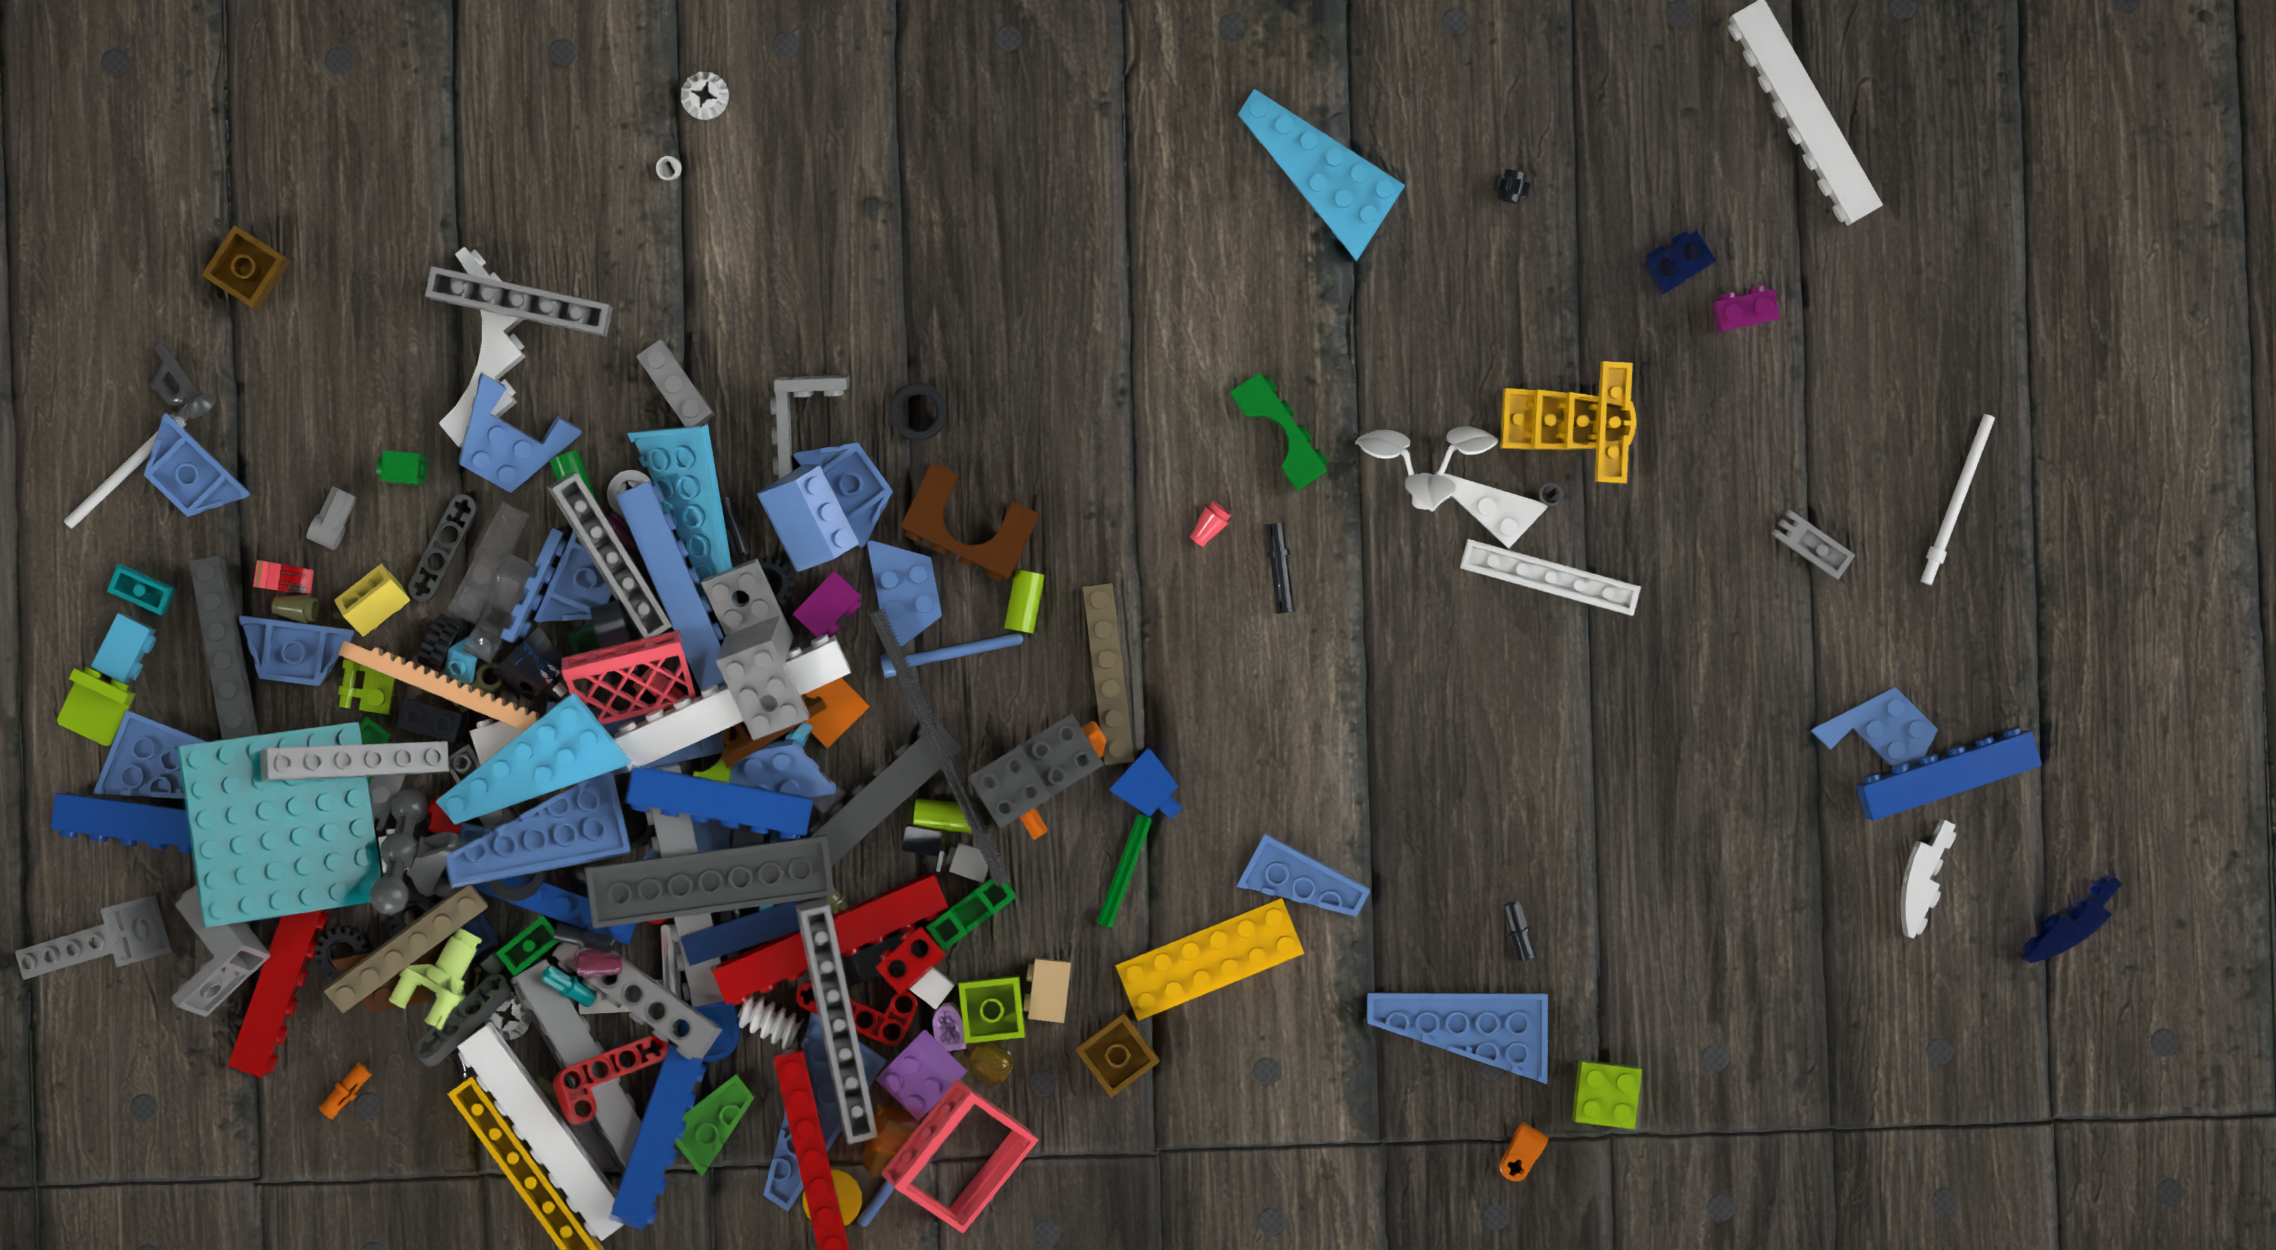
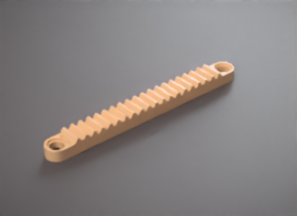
M343 640L338 655L521 730L525 731L539 720L538 712L532 711L528 715V708L520 707L517 710V704L510 702L506 705V700L503 698H498L495 701L493 694L487 693L484 696L481 689L476 688L472 692V686L469 684L461 687L459 680L454 679L450 682V677L447 675H442L439 678V672L431 670L428 673L427 667L420 665L417 668L415 662L409 661L405 663V658L399 656L394 659V654L386 652L383 655V649L375 647L372 651H369Z

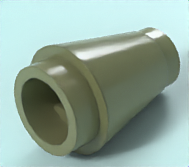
M311 594L275 596L272 602L273 614L307 624L309 621H316L319 613V600L312 597Z

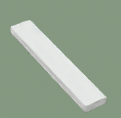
M1467 539L1459 567L1464 570L1631 616L1634 615L1641 589L1640 586Z

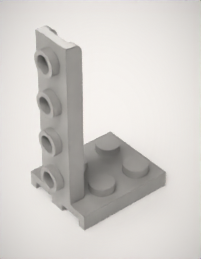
M850 375L778 377L774 380L776 397L770 398L771 415H776L777 427H772V445H778V457H773L774 475H779V479L793 471L790 392L794 393V397H811L814 395V391H824V396H841L844 394V390L850 387Z
M156 895L100 909L104 921L102 925L15 951L23 980L112 953L117 967L171 953L172 950Z

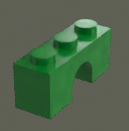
M992 877L926 927L943 951L947 950L1017 897V894L1008 882L998 886L995 884V878Z

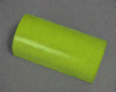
M1015 569L1005 629L1034 634L1045 575Z
M916 798L913 825L972 834L971 827L968 826L969 824L965 820L966 817L963 816L964 814L958 802Z

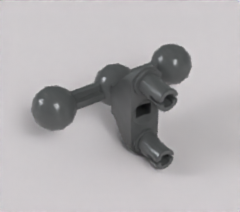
M407 788L401 790L394 796L391 802V812L397 820L395 833L389 834L383 840L380 849L381 858L387 864L384 877L378 879L370 889V902L382 914L392 915L400 912L406 906L409 898L408 888L402 882L406 868H408L407 875L411 876L417 890L424 896L429 897V895L435 894L446 898L461 887L451 888L450 881L440 875L446 866L445 857L469 843L459 840L460 837L452 832H442L426 838L421 837L419 842H416L412 837L414 827L426 818L429 808L428 799L417 789Z

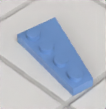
M552 528L536 561L535 566L538 567L536 573H531L524 586L523 594L526 597L524 601L520 600L515 605L511 613V622L514 623L510 630L504 628L500 638L512 643H519L521 638L525 640L529 635L532 627L529 619L533 611L538 612L544 598L541 595L545 583L550 584L556 568L553 567L557 556L562 557L568 541L565 540L566 533Z
M1264 833L1236 886L1260 891L1272 896L1288 898L1299 903H1308L1319 906V908L1357 917L1371 891L1367 886L1267 833Z

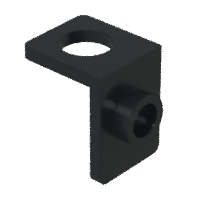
M907 824L902 842V850L936 856L935 872L940 873L945 851L946 830Z

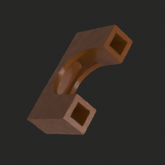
M932 462L901 524V528L906 530L904 536L918 543L924 538L933 543L931 549L945 556L948 555L949 551L960 556L958 562L972 569L975 568L976 564L987 569L985 575L999 582L1002 581L1003 577L1010 580L1041 515L1013 501L999 531L992 539L979 545L963 544L949 534L944 521L945 507L960 476Z

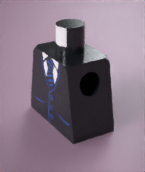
M540 627L530 634L493 670L499 678L528 700H533L543 690L556 703L568 691L556 678L562 672V657Z

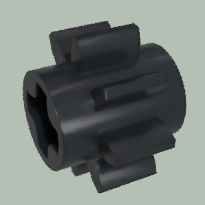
M1505 169L1504 176L1497 175L1493 190L1499 191L1498 199L1512 204H1520L1521 197L1527 199L1532 184L1525 182L1527 174Z

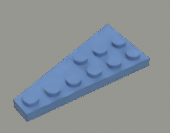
M1367 993L1368 1024L1547 1084V993Z

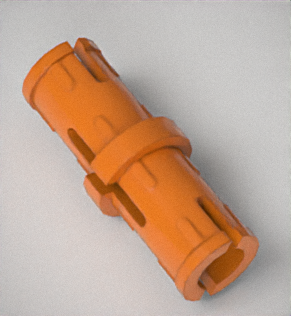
M357 1062L351 1072L342 1081H338L334 1085L335 1089L319 1105V1110L333 1120L349 1100L353 1101L355 1099V1093L373 1075L372 1072L365 1065Z

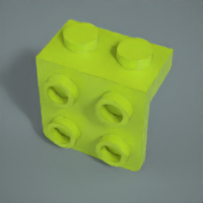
M85 666L84 669L74 668L69 677V680L74 681V684L61 709L57 722L59 725L101 745L111 746L125 711L129 710L136 694L127 690L129 685L126 683H122L112 678L111 682L101 678L102 673L89 666Z

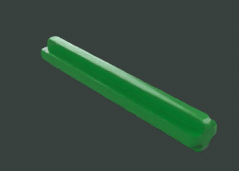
M1139 813L1136 816L1097 919L1099 925L1111 928L1152 822V818Z

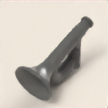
M163 342L157 344L154 350L159 354L162 364L149 386L158 391L162 399L171 406H179L187 401L184 415L188 419H194L207 413L217 401L216 396L213 393L198 391L176 359L165 347V344ZM170 373L179 385V392L177 394H174L165 382L166 377Z

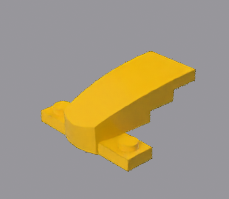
M1600 362L1599 396L1573 392L1504 388L1500 448L1526 450L1596 449L1595 482L1627 483L1628 448L1636 429V412L1631 401L1633 363Z

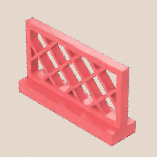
M679 630L562 658V673L569 693L575 692L579 698L583 699L582 702L585 705L589 702L600 708L601 711L596 719L601 725L649 714L657 709L674 708L673 703L684 697L689 696L691 700L697 697ZM679 656L681 664L675 673L661 666L666 658ZM645 664L653 668L646 680L632 673L636 665ZM616 671L623 675L616 687L602 680L607 672ZM657 671L671 678L664 690L650 683ZM682 671L684 674V678L679 676ZM586 678L594 683L587 694L575 688L573 680ZM628 678L642 685L635 696L621 690ZM675 681L687 686L689 694L676 697L670 694L669 691ZM598 685L612 692L605 704L591 697ZM646 688L660 695L655 703L647 704L639 700ZM617 695L631 702L626 710L617 711L610 707Z

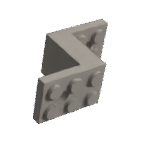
M753 559L702 579L703 589L726 635L716 663L753 740L808 720L810 714L785 663L794 636L758 559ZM740 590L745 591L749 595L750 600L746 603H739L734 599L733 593ZM765 695H771L777 700V705L772 708L763 705L761 698Z
M196 884L183 893L182 898L175 906L207 946L214 958L203 963L199 969L200 971L194 977L182 983L178 988V992L171 999L177 1007L207 1017L271 955L246 922L203 928Z

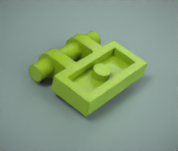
M344 659L342 668H345L342 686L339 685L338 695H341L339 707L351 709L352 697L361 698L359 710L390 715L396 678L350 659ZM357 670L365 671L362 689L354 688Z

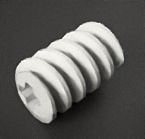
M754 993L749 994L750 999L744 1002L737 1018H740L739 1027L744 1028L750 1023V1033L752 1034L761 1028L760 1038L765 1039L771 1033V1043L776 1044L780 1039H783L782 1049L786 1050L796 1037L804 1018L799 1023H796L797 1013L793 1012L786 1018L785 1007H782L776 1013L774 1012L775 1002L772 1001L767 1007H764L763 996L754 1002Z

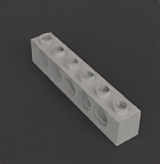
M432 266L425 296L432 300L607 337L613 307L609 304Z
M572 471L549 485L547 489L615 599L620 601L623 612L640 639L659 635L672 627L579 474Z
M447 741L267 748L260 751L261 781L441 774L449 772Z
M561 941L552 954L560 960L558 965L571 974L576 971L583 976L581 980L583 984L594 991L598 988L607 994L605 999L617 1008L623 1005L631 1011L628 1015L630 1018L641 1025H644L645 1022L654 1028L652 1033L666 1043L670 1039L678 1045L676 1051L689 1060L693 1057L703 1059L723 1030L613 949L609 954L584 947L580 950L579 946ZM588 952H591L594 956V962L591 967L586 968L583 964V958ZM615 969L618 979L615 984L609 985L607 974L610 970ZM638 986L641 989L642 995L634 1003L631 1000L630 993L634 987ZM662 1003L665 1007V1015L658 1020L654 1015V1009L658 1004ZM685 1020L689 1024V1032L686 1036L681 1037L678 1033V1026Z

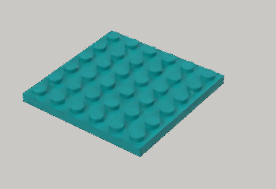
M359 722L177 747L203 928L370 903V889L382 877L367 777L261 781V750L267 748L362 745Z

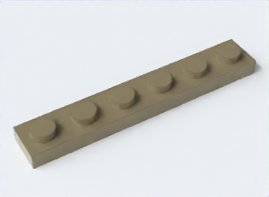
M1113 584L1083 587L1099 723L1100 730L1107 740L1103 753L1104 764L1134 762Z
M472 884L461 886L325 986V994L342 1014L485 910L488 907V903Z

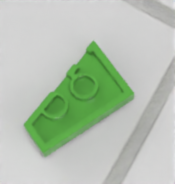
M738 1074L731 1077L683 1116L682 1121L687 1122L682 1138H676L675 1143L701 1177L705 1174L755 1098V1095Z

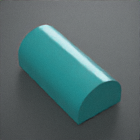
M121 563L117 564L107 592L161 616L170 607L176 591L175 587Z

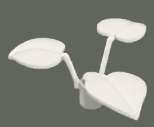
M1463 426L1450 430L1447 433L1446 439L1451 445L1446 452L1437 475L1429 473L1414 474L1409 452L1405 449L1410 446V440L1399 432L1393 430L1371 431L1360 436L1355 441V444H1358L1366 453L1377 458H1394L1401 454L1405 459L1409 475L1405 480V487L1412 494V505L1416 508L1429 509L1433 512L1438 505L1451 497L1456 490V484L1451 479L1443 476L1452 453L1458 449L1461 453L1467 455L1479 454L1494 447L1498 443V438L1474 427Z

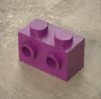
M1765 285L1748 289V295L1737 297L1736 292L1719 295V301L1711 304L1717 334L1775 322L1781 318L1775 290H1766Z
M833 571L793 615L817 638L823 635H828L830 638L840 628L837 622L845 614L850 617L861 606L858 600L862 596L836 571Z

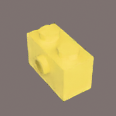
M381 563L334 601L343 617L364 637L392 614L399 611L410 601V598L400 582Z

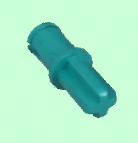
M548 966L541 973L542 981L560 991V995L564 998L570 997L581 1003L584 1007H589L594 1003L597 996L596 991L578 982L576 976H568L553 966Z

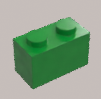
M383 451L382 457L377 459L376 473L381 475L380 481L386 483L426 487L428 457L419 453Z
M541 916L496 952L514 977L521 974L561 942L553 940L556 928L555 922L549 916Z

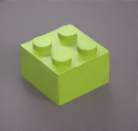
M1019 975L960 981L958 983L965 1044L1023 1038L1026 1036Z
M1579 1059L1572 1120L1579 1123L1635 1129L1642 1069L1638 1066Z

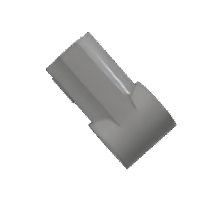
M332 486L320 514H317L310 524L306 538L335 551L343 538L346 528L344 525L357 497Z

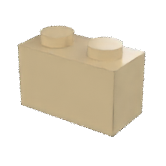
M1035 958V964L1028 965L1027 981L1032 982L1031 994L1025 993L1023 1011L1029 1012L1028 1019L1064 1023L1071 961Z

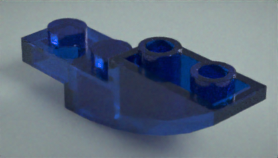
M2107 875L2105 878L2100 876L2090 887L2092 893L2085 901L2083 899L2079 900L2070 912L2073 914L2071 917L2059 912L2057 915L2052 914L2046 919L2042 925L2044 931L2038 938L2033 936L2024 945L2022 950L2025 953L2020 958L2028 963L2045 960L2065 952L2088 938L2112 915L2103 906L2119 889L2122 883L2111 875Z

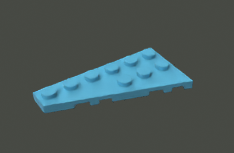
M1254 89L1238 113V116L1258 141L1262 143L1274 161L1291 179V182L1357 262L1405 185Z
M708 425L638 430L627 433L631 443L635 442L641 454L639 461L643 468L647 467L653 480V486L658 484L665 499V501L661 502L665 513L670 512L677 526L675 530L679 539H682L689 554L688 558L692 567L695 568L700 581L702 582L704 578L732 568ZM698 584L701 595H706L702 584ZM734 592V599L738 601L736 592Z
M573 692L438 798L436 802L452 822L458 824L630 765L632 761L577 694Z

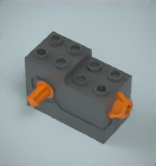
M1072 713L968 778L1000 829L1020 817L1029 834L1035 840L1049 831L1035 807L1103 766L1104 763L1101 757H1103L1107 740L1096 722L1091 721L1081 727Z

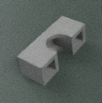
M658 340L636 356L685 427L702 425L715 416L663 340Z

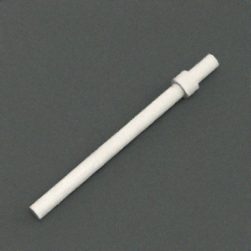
M187 404L178 412L174 411L170 415L182 427L187 425L186 420L188 418L184 415ZM158 431L64 519V522L71 529L151 455Z
M1984 414L1935 544L1933 547L1930 546L1926 558L1928 562L1920 580L1925 584L1932 585L1938 567L1944 563L1947 555L1945 551L1995 420V417Z

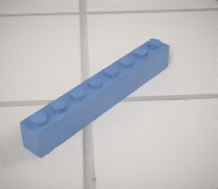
M648 481L615 495L674 631H680L685 656L700 691L714 684H717L718 687L725 685V679L716 663L722 647L721 640L725 639L719 623L713 624L709 612H712L713 609L707 595H700L697 585L701 584L695 568L689 569L685 557L689 556L683 540L677 541L673 533L677 526L670 512L665 513L661 502L665 501L659 485L653 486L652 482Z

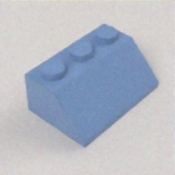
M804 464L756 493L796 572L833 560L859 544L820 465Z

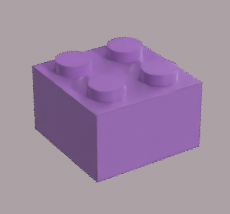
M924 1029L881 1072L876 1080L919 1121L943 1097L956 1079L960 1080L965 1075L967 1070Z

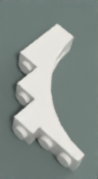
M463 247L455 254L469 275L502 281L495 272L489 275L483 268L486 261L476 249L470 252L469 249ZM480 310L482 317V343L477 367L468 388L456 406L439 422L458 447H462L481 372L500 382L499 378L526 357L521 351L525 347L514 333L510 336L507 334L524 319ZM505 379L500 383L505 385L506 390L491 414L498 418L517 403L513 398L516 392Z

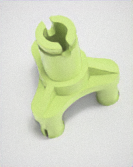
M462 928L457 929L454 936H450L435 965H408L400 972L401 978L388 1000L405 1009L416 986L421 984L436 992L435 996L437 999L424 1021L442 1030L451 1010L457 1007L466 997L463 988L465 981L461 979L477 951V944L481 943L482 939Z

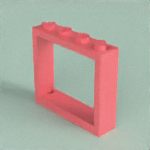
M956 1079L881 1174L895 1189L961 1233H964L1039 1139L1019 1121ZM975 1104L1012 1131L952 1206L948 1208L912 1184L911 1181Z

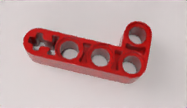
M807 981L797 989L796 1001L802 1008L818 1015L815 999L808 1003L805 1001L806 996L802 994L803 990L808 991L812 987L811 981ZM910 990L904 995L896 993L891 999L886 1012L849 996L856 1032L889 1046L902 1042L919 1004L918 997ZM900 996L911 998L913 1007L910 1011L902 1012L897 1008L896 1001ZM862 1011L869 1012L873 1017V1024L870 1027L860 1026L857 1022L858 1013ZM890 1023L898 1025L901 1030L900 1037L897 1039L886 1037L884 1033L885 1026Z
M651 1035L574 1064L558 1072L554 1077L553 1087L566 1120L573 1125H581L593 1119L597 1113V1103L591 1088L663 1060L669 1048L668 1043L655 1035ZM649 1047H656L657 1052L641 1057V1051ZM621 1053L628 1055L630 1058L629 1068H625L620 1064L619 1055ZM593 1064H598L603 1069L602 1078H596L592 1074L591 1068ZM565 1074L574 1077L576 1082L574 1089H569L565 1086L563 1080ZM577 1102L582 1103L586 1107L587 1112L584 1118L579 1117L575 1113L574 1107Z

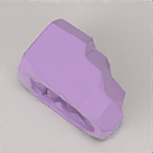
M953 1002L943 1003L933 1016L934 1039L946 1051L966 1049L961 1010Z

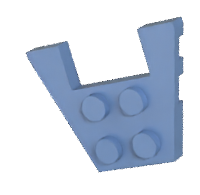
M481 372L458 462L461 466L511 493L579 437L582 431L579 427L557 416L542 441H539L496 417L491 412L503 395L506 387Z
M1893 687L1815 726L1810 731L1831 750L1851 729H1854L1891 767L1908 763L1910 767L1919 764V759L1926 755L1938 729L1896 687Z

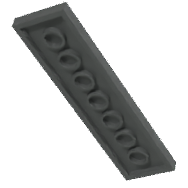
M826 835L585 867L593 928L834 896Z

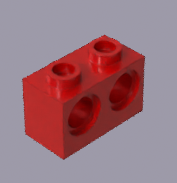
M912 927L900 938L903 943L897 949L893 950L890 947L878 958L881 963L875 968L899 995H904L948 955L923 927H920L918 930ZM924 940L928 944V953L924 957L919 958L914 954L913 947L917 941ZM901 960L906 966V972L902 977L896 978L891 972V966L895 961Z

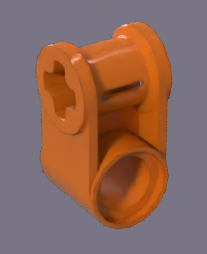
M1522 1122L1515 1131L1506 1152L1500 1160L1499 1170L1501 1174L1511 1181L1523 1180L1528 1175L1534 1162L1543 1152L1549 1137ZM1518 1159V1166L1521 1167L1519 1173L1514 1171L1510 1175L1511 1169L1507 1165L1510 1161L1515 1163Z

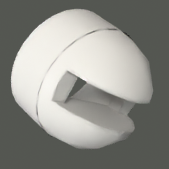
M662 157L656 164V172L663 180H674L681 174V163L675 157ZM670 161L675 170L674 175L666 162Z

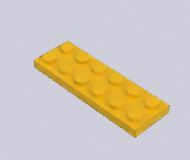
M1279 898L1115 966L1136 1018L1140 1021L1305 953L1282 898Z

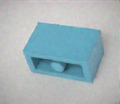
M118 613L91 667L122 683H130L131 679L136 680L143 667L140 661L144 653L148 654L156 642V637H154L156 629L126 614Z

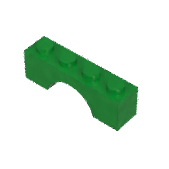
M1259 372L1232 390L1230 396L1246 419L1253 417L1268 418L1276 422L1283 429L1288 440V453L1280 468L1296 492H1299L1328 471L1325 465L1329 462L1319 448L1315 451L1308 442L1312 438L1303 424L1297 427L1291 418L1295 413L1285 399L1280 402L1274 391L1278 388L1270 376L1266 375L1263 377Z

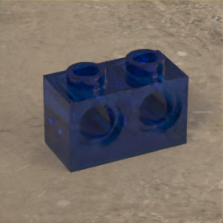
M1685 230L1672 239L1674 245L1664 250L1660 246L1647 255L1649 261L1643 266L1662 295L1716 261L1697 230L1691 234ZM1685 245H1693L1697 248L1698 256L1695 260H1689L1684 256L1683 248ZM1660 261L1671 263L1673 272L1670 276L1660 274L1658 271Z

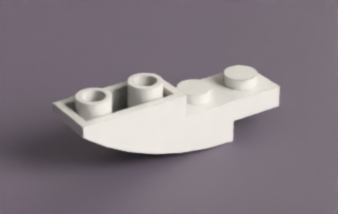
M1939 820L1928 845L1920 841L1915 842L1905 869L1901 891V922L1903 934L1913 939L1916 934L1921 935L1925 929L1928 919L1924 917L1929 907H1935L1941 895V892L1938 891L1940 884L1930 880L1931 875L1936 876L1943 864V860L1940 857L1945 848L1949 849L1956 837V833L1953 832L1956 825L1946 820Z

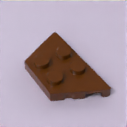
M806 694L801 695L810 714L809 719L827 708L821 697L817 696L813 699L807 697ZM742 721L724 731L723 741L726 744L725 753H722L721 758L728 768L803 722L753 740L745 722Z
M447 938L410 965H435L447 943ZM374 950L332 958L331 963L342 975ZM400 972L361 1000V1003L369 1013L399 1008V1006L388 999L401 978ZM422 984L420 986L417 985L406 1006L428 1002L433 990Z

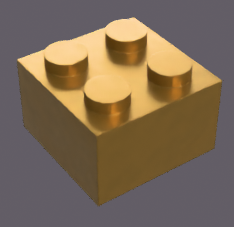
M234 225L202 273V276L251 308L259 311L291 260Z
M1124 1011L1075 1048L1111 1098L1160 1062V1059Z

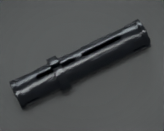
M1284 522L1265 525L1269 546L1267 558L1270 557L1276 614L1295 612L1288 555H1291L1290 549H1287Z

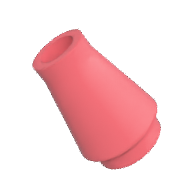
M1214 501L1209 506L1205 505L1190 538L1204 547L1209 540L1229 524L1228 519L1231 517V514Z

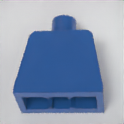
M1149 748L1109 789L1149 817L1159 808L1172 820L1183 808L1170 795L1178 787L1177 783Z

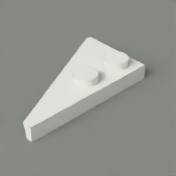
M1443 474V476L1451 479L1456 484V490L1452 497L1508 549L1548 508L1547 505L1539 501L1449 474Z

